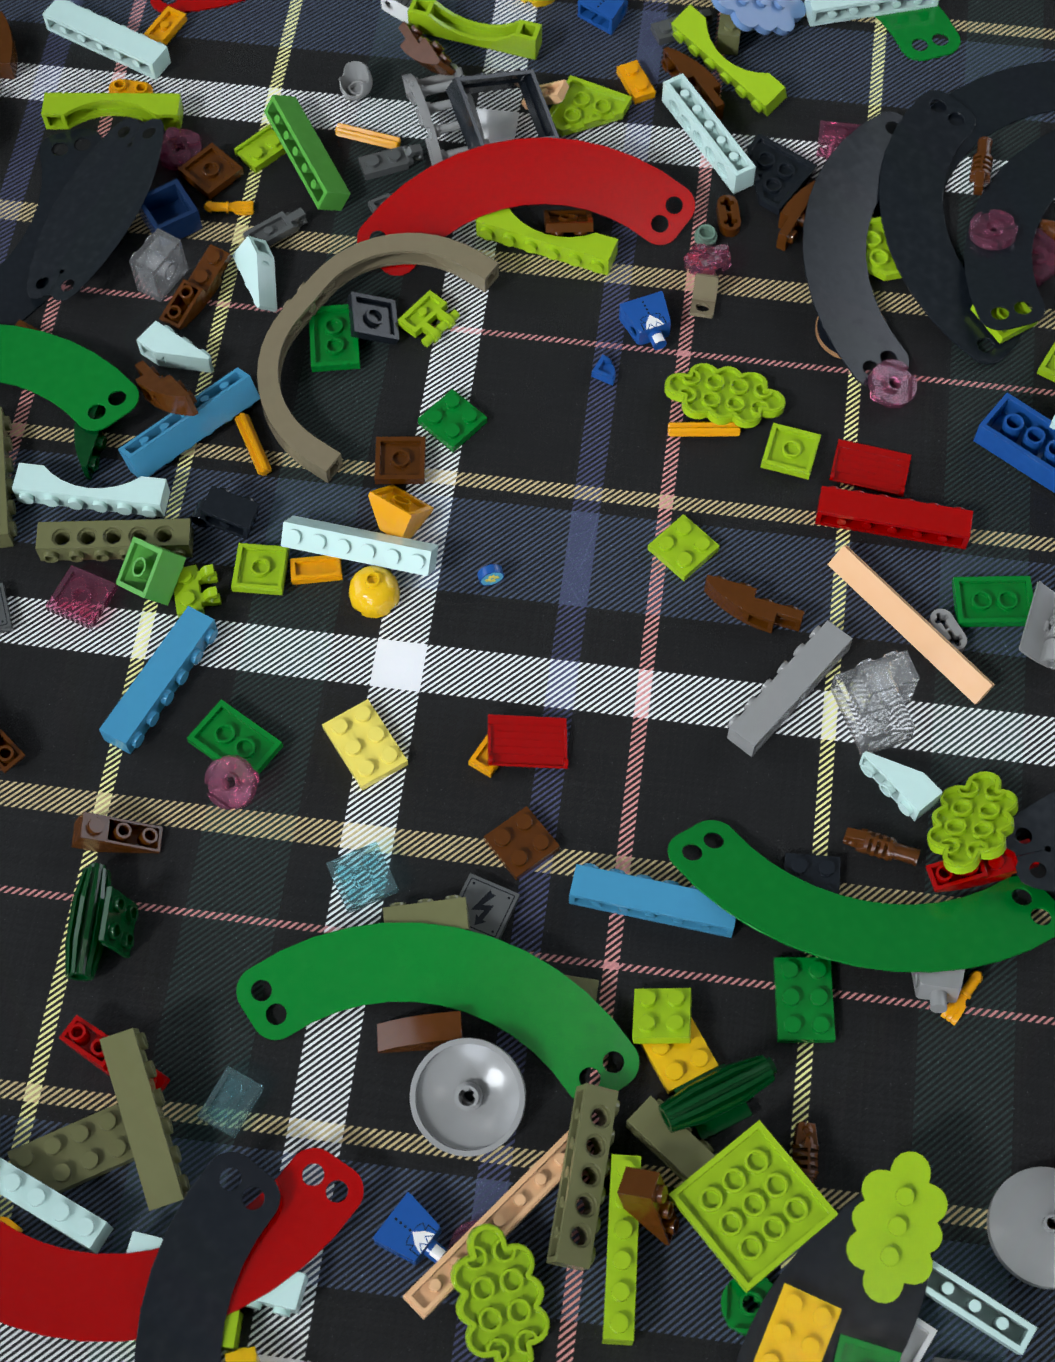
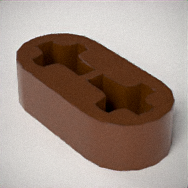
M723 195L717 200L716 207L719 231L723 236L734 237L740 232L741 226L738 201L734 196ZM725 205H728L730 211H726ZM729 220L731 221V226H732V227H729V225L727 224V221H729Z

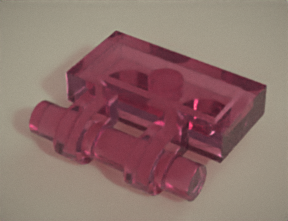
M820 121L818 144L827 145V148L818 147L816 156L825 157V160H827L835 150L834 146H838L860 124Z

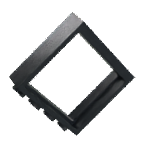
M519 68L509 72L500 70L491 74L481 72L473 76L461 75L452 80L446 91L468 150L485 145L466 94L520 88L538 138H559L533 69L521 70Z

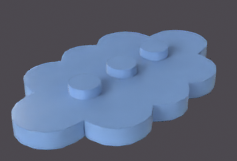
M711 0L713 6L719 12L731 16L737 28L746 32L755 29L762 35H769L773 31L778 35L786 36L794 29L795 23L800 21L806 13L802 0Z

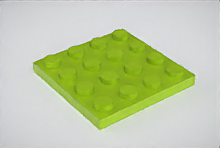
M760 1120L669 1193L671 1201L745 1293L750 1291L838 1215Z

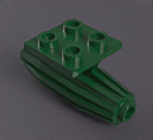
M91 863L89 867L83 869L72 899L65 940V976L72 980L92 981L94 979L105 946L124 958H130V951L134 945L133 932L135 921L138 919V905L111 886V872L106 870V866L100 863Z
M762 1054L726 1066L723 1064L675 1088V1094L658 1106L663 1122L671 1133L694 1127L700 1140H706L753 1115L746 1102L775 1081L776 1066L770 1057L765 1058Z

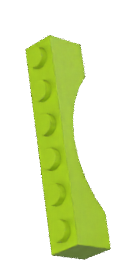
M412 0L407 11L408 24L410 26L415 24L426 35L536 60L542 45V24L521 19L507 24L478 23L453 13L437 0Z
M691 4L671 23L672 35L680 44L684 42L693 56L701 57L709 70L718 72L721 80L727 85L731 84L734 86L736 93L744 99L746 97L751 101L752 107L760 113L762 111L766 116H769L787 98L785 86L770 73L744 70L726 60L716 50L710 39L706 18Z
M56 92L44 93L41 115L46 129L69 130L90 119L105 116H125L144 122L150 119H161L164 130H182L184 108L181 95L178 93Z
M509 208L476 219V236L502 243L508 247L522 249L528 253L545 256L551 260L565 262L575 267L585 268L594 273L608 275L618 252V239L599 233L577 237H559L545 234L522 223Z
M612 1154L610 1162L602 1344L632 1346L635 1326L639 1222L623 1208L617 1192L626 1166L641 1169V1156Z

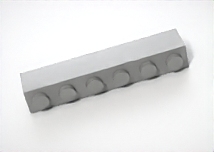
M827 620L822 627L818 625L810 634V640L806 644L801 643L796 648L790 662L784 661L777 670L778 675L773 680L769 678L763 684L760 690L762 692L757 698L752 696L744 706L745 711L740 716L736 714L727 725L729 728L727 738L752 757L849 651L853 638Z

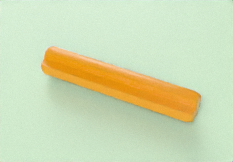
M338 123L335 129L336 136L379 147L392 149L401 145L400 137L344 123Z
M244 412L240 413L235 417V422L257 473L267 476L272 471L270 463L249 415Z
M713 422L668 423V436L670 437L739 436L741 432V427L736 426L734 422L726 425H717Z

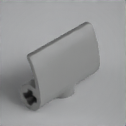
M1038 581L1019 650L1035 662L1055 670V592L1041 581Z

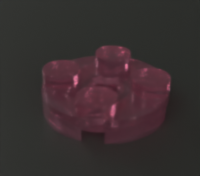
M169 127L163 136L159 158L163 166L178 171L180 166L203 150L200 136L188 129ZM179 147L184 148V150L180 149L179 152H176L175 149Z
M993 209L985 214L979 212L971 219L969 237L980 248L1002 250L1013 244L1018 227L1014 223V218L1009 213Z
M696 244L692 246V251L684 256L685 270L689 269V273L692 275H696V273L713 275L716 269L722 268L723 272L732 265L729 246L726 244L707 247L705 244Z
M887 359L874 367L869 374L870 398L874 402H879L888 408H902L916 394V378L914 374L910 375L907 371L909 367L903 362ZM890 379L893 380V384L897 385V387L892 388L889 385Z
M236 755L224 756L213 761L207 768L205 774V784H208L209 789L207 794L209 799L219 808L225 810L242 808L249 804L255 796L259 774L244 758ZM227 777H228V778H231V777L234 778V780H235V786H234V787H232V788H229V787H228V786H229V782L227 781Z

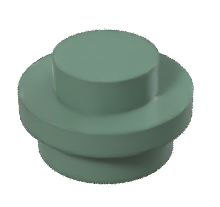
M703 224L695 231L694 240L699 246L710 247L716 243L718 235L713 226Z

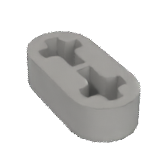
M934 610L928 622L949 642L950 639L959 641L958 646L955 643L952 645L962 653L967 644L965 633L948 610ZM937 618H938L940 621H943V620L946 621L945 624H944V626H943L942 623H938V624L936 623Z

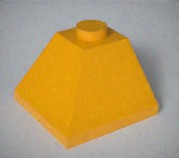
M393 484L370 491L368 495L379 529L388 535L412 538L434 509L432 506Z

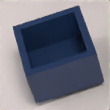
M178 179L149 191L139 210L140 217L160 248L203 229L199 211Z

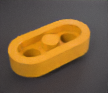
M116 79L109 85L110 93H154L152 86L147 82Z

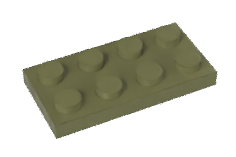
M118 1104L7 1152L12 1165L60 1194L135 1161Z

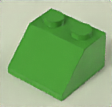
M133 536L115 584L145 599L168 606L179 575L183 570L186 557Z

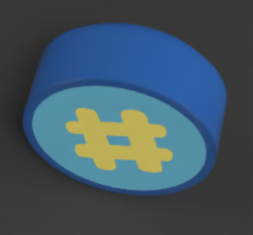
M490 564L481 568L477 576L481 585L490 586L500 582L504 578V573L500 565Z

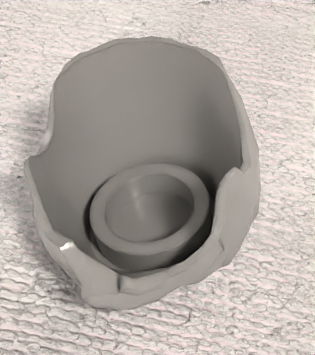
M360 61L347 63L344 67L343 75L339 77L340 90L344 98L349 101H356L367 96L372 89V75L368 67Z

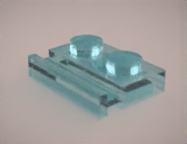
M227 1066L197 1117L235 1138L264 1090V1086Z

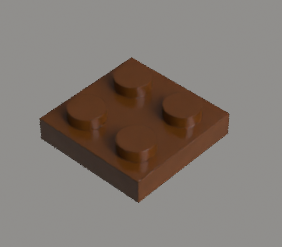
M213 143L209 144L178 168L179 175L209 200L244 174L243 167Z
M584 209L544 210L546 233L561 236L564 235V232H574L575 235H586L588 232H593L591 211Z
M376 437L375 484H425L426 437Z
M527 806L484 836L486 844L516 881L560 850L559 844Z

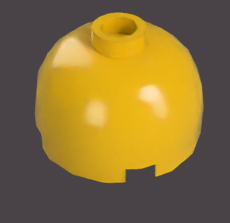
M371 565L355 573L350 581L349 598L352 607L361 612L363 616L379 618L391 613L390 610L395 605H398L400 588L396 577L390 570Z

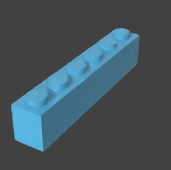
M237 367L195 396L197 403L194 405L199 414L186 416L170 413L120 447L118 450L130 472L138 478L141 476H152L159 468L172 462L175 457L185 450L191 449L198 441L211 435L214 430L224 423L230 422L243 410L250 408L253 403L260 399L250 375Z
M190 606L185 609L100 727L99 731L105 741L129 754L142 744L147 730L157 723L162 709L172 702L174 692L179 685H183L186 682L189 671L194 664L197 665L201 661L203 652L208 644L211 645L215 641L218 630L213 618Z
M591 863L576 864L569 894V904L714 935L732 937L736 918L721 909L695 886L690 888L680 886L679 883L672 880L660 882L643 874L637 876L627 875L619 869L603 870Z

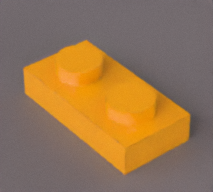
M167 6L146 30L144 35L154 41L167 45L187 22V16L185 13Z
M637 60L617 66L616 73L629 96L632 97L634 104L655 98L656 91Z

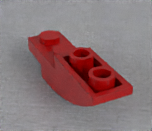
M1025 839L1019 842L1023 844H1028L1031 841L1030 839ZM1007 848L1004 854L992 860L981 859L978 867L967 874L949 872L945 868L943 861L926 865L925 868L934 891L947 892L977 887L1009 878L1012 874L1017 873L1016 864L1018 860L1015 853ZM1039 862L1032 863L1029 869L1038 867Z
M76 1015L59 1039L109 1075L99 1040L108 1035ZM156 1069L157 1077L153 1078L156 1089L160 1088L163 1091L171 1080Z

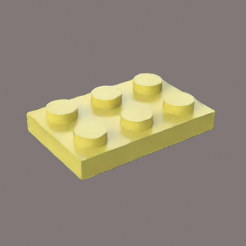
M368 699L322 724L325 733L362 791L408 765L405 755Z

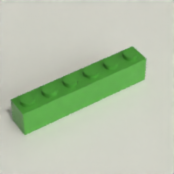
M272 95L264 113L317 209L341 211L351 193L297 98L294 96Z

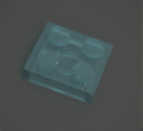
M377 842L326 863L348 914L399 892Z

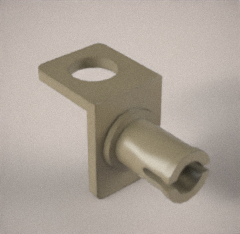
M706 268L701 273H696L689 315L713 318L719 276H716L714 270ZM705 306L709 310L699 311L696 309V307Z

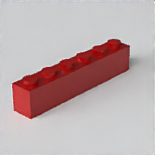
M822 486L815 524L966 549L971 535L973 511L962 507L953 508L941 506L937 503L917 502L908 498H893L885 494H869L861 490L851 491L840 489L836 486Z

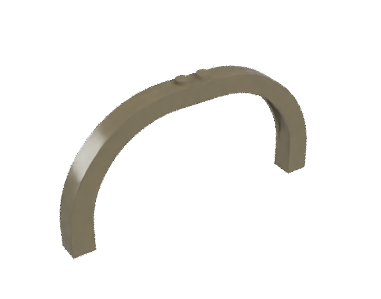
M398 233L359 242L346 248L324 263L307 282H303L299 286L294 297L285 302L282 311L273 321L265 336L258 359V390L264 416L275 439L285 452L298 464L327 483L343 466L340 452L310 434L293 417L285 404L280 385L283 362L291 344L308 324L311 317L318 312L319 308L339 288L355 277L377 268L391 265L416 264L447 271L486 292L499 277V263L464 243L450 238L424 233Z

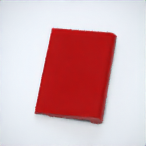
M839 439L829 480L903 496L912 455Z
M488 714V766L568 769L567 718Z

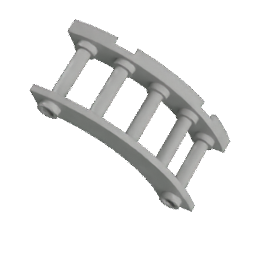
M451 63L455 70L453 75L438 74L421 79L414 77L411 73L402 75L406 97L412 106L417 105L418 109H415L420 126L421 128L424 127L428 133V138H425L431 166L468 150L467 146L448 151L440 150L437 139L440 137V134L461 129L458 121L441 125L433 124L431 116L433 113L453 108L450 99L436 103L425 101L428 95L445 92L455 77L463 75L462 68L458 67L455 63ZM471 93L466 94L484 144H490L488 138H484Z

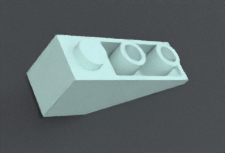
M247 236L232 256L257 308L276 312L277 296L274 256L266 240Z
M155 321L136 339L140 353L158 366L208 373L214 371L210 354L204 349L200 350L195 347L186 337L181 338L175 334L168 325L163 326Z
M867 751L862 754L859 765L863 773L869 778L872 777L879 784V788L887 797L891 796L905 816H910L916 821L938 803L943 792L925 773Z

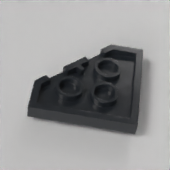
M760 133L747 147L746 155L756 166L754 187L758 203L779 216L786 204L816 172L817 165Z

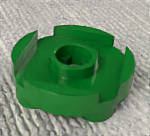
M765 1277L747 1293H745L735 1279L727 1284L721 1295L720 1308L722 1316L730 1329L738 1334L747 1335L756 1313L773 1285L768 1281L769 1279ZM748 1296H752L754 1302L759 1303V1308H755L753 1313H749L742 1304V1302L747 1301Z

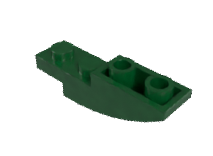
M112 394L108 400L110 404L112 403ZM102 405L93 406L89 410L88 416L91 419H99L105 415L106 408ZM75 422L74 441L77 457L86 479L91 480L94 471H97L99 468V456L101 451H104L106 448L107 437L104 435L103 430L88 431Z

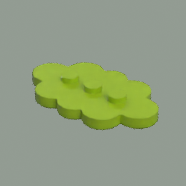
M707 363L696 364L691 367L688 374H671L667 377L664 386V392L671 400L682 402V411L686 416L693 419L708 418L717 425H726L734 422L738 427L752 428L760 423L762 417H779L783 414L786 405L783 394L779 391L768 389V381L764 376L756 372L742 374L737 368L731 366L717 369Z
M988 771L978 772L970 776L965 785H955L944 790L940 797L941 807L932 813L933 827L927 833V842L931 851L943 855L945 868L954 874H967L978 867L981 859L992 860L1004 854L1007 849L1006 837L1011 835L1015 829L1013 816L1018 811V798L1013 792L1002 789L1000 777Z
M908 1151L901 1153L894 1159L890 1171L879 1169L869 1173L862 1183L861 1192L864 1201L860 1202L852 1212V1223L856 1232L850 1236L846 1244V1253L848 1259L855 1267L864 1270L862 1284L864 1291L870 1299L877 1303L894 1301L900 1296L904 1283L917 1285L926 1281L933 1270V1261L930 1253L935 1251L942 1242V1231L937 1222L945 1216L948 1201L944 1192L939 1187L929 1183L931 1176L929 1163L924 1156L917 1152Z
M480 1224L474 1227L468 1235L466 1241L468 1255L458 1259L450 1272L451 1283L454 1289L460 1293L455 1305L456 1314L464 1324L468 1325L465 1332V1343L468 1350L474 1355L481 1358L493 1357L494 1362H534L532 1345L543 1341L548 1335L550 1328L547 1312L540 1306L544 1297L543 1284L537 1277L532 1275L535 1267L534 1256L525 1245L519 1243L507 1244L503 1231L497 1226Z

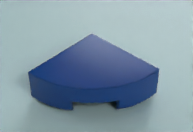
M602 354L592 370L591 377L613 386L616 372L610 358Z

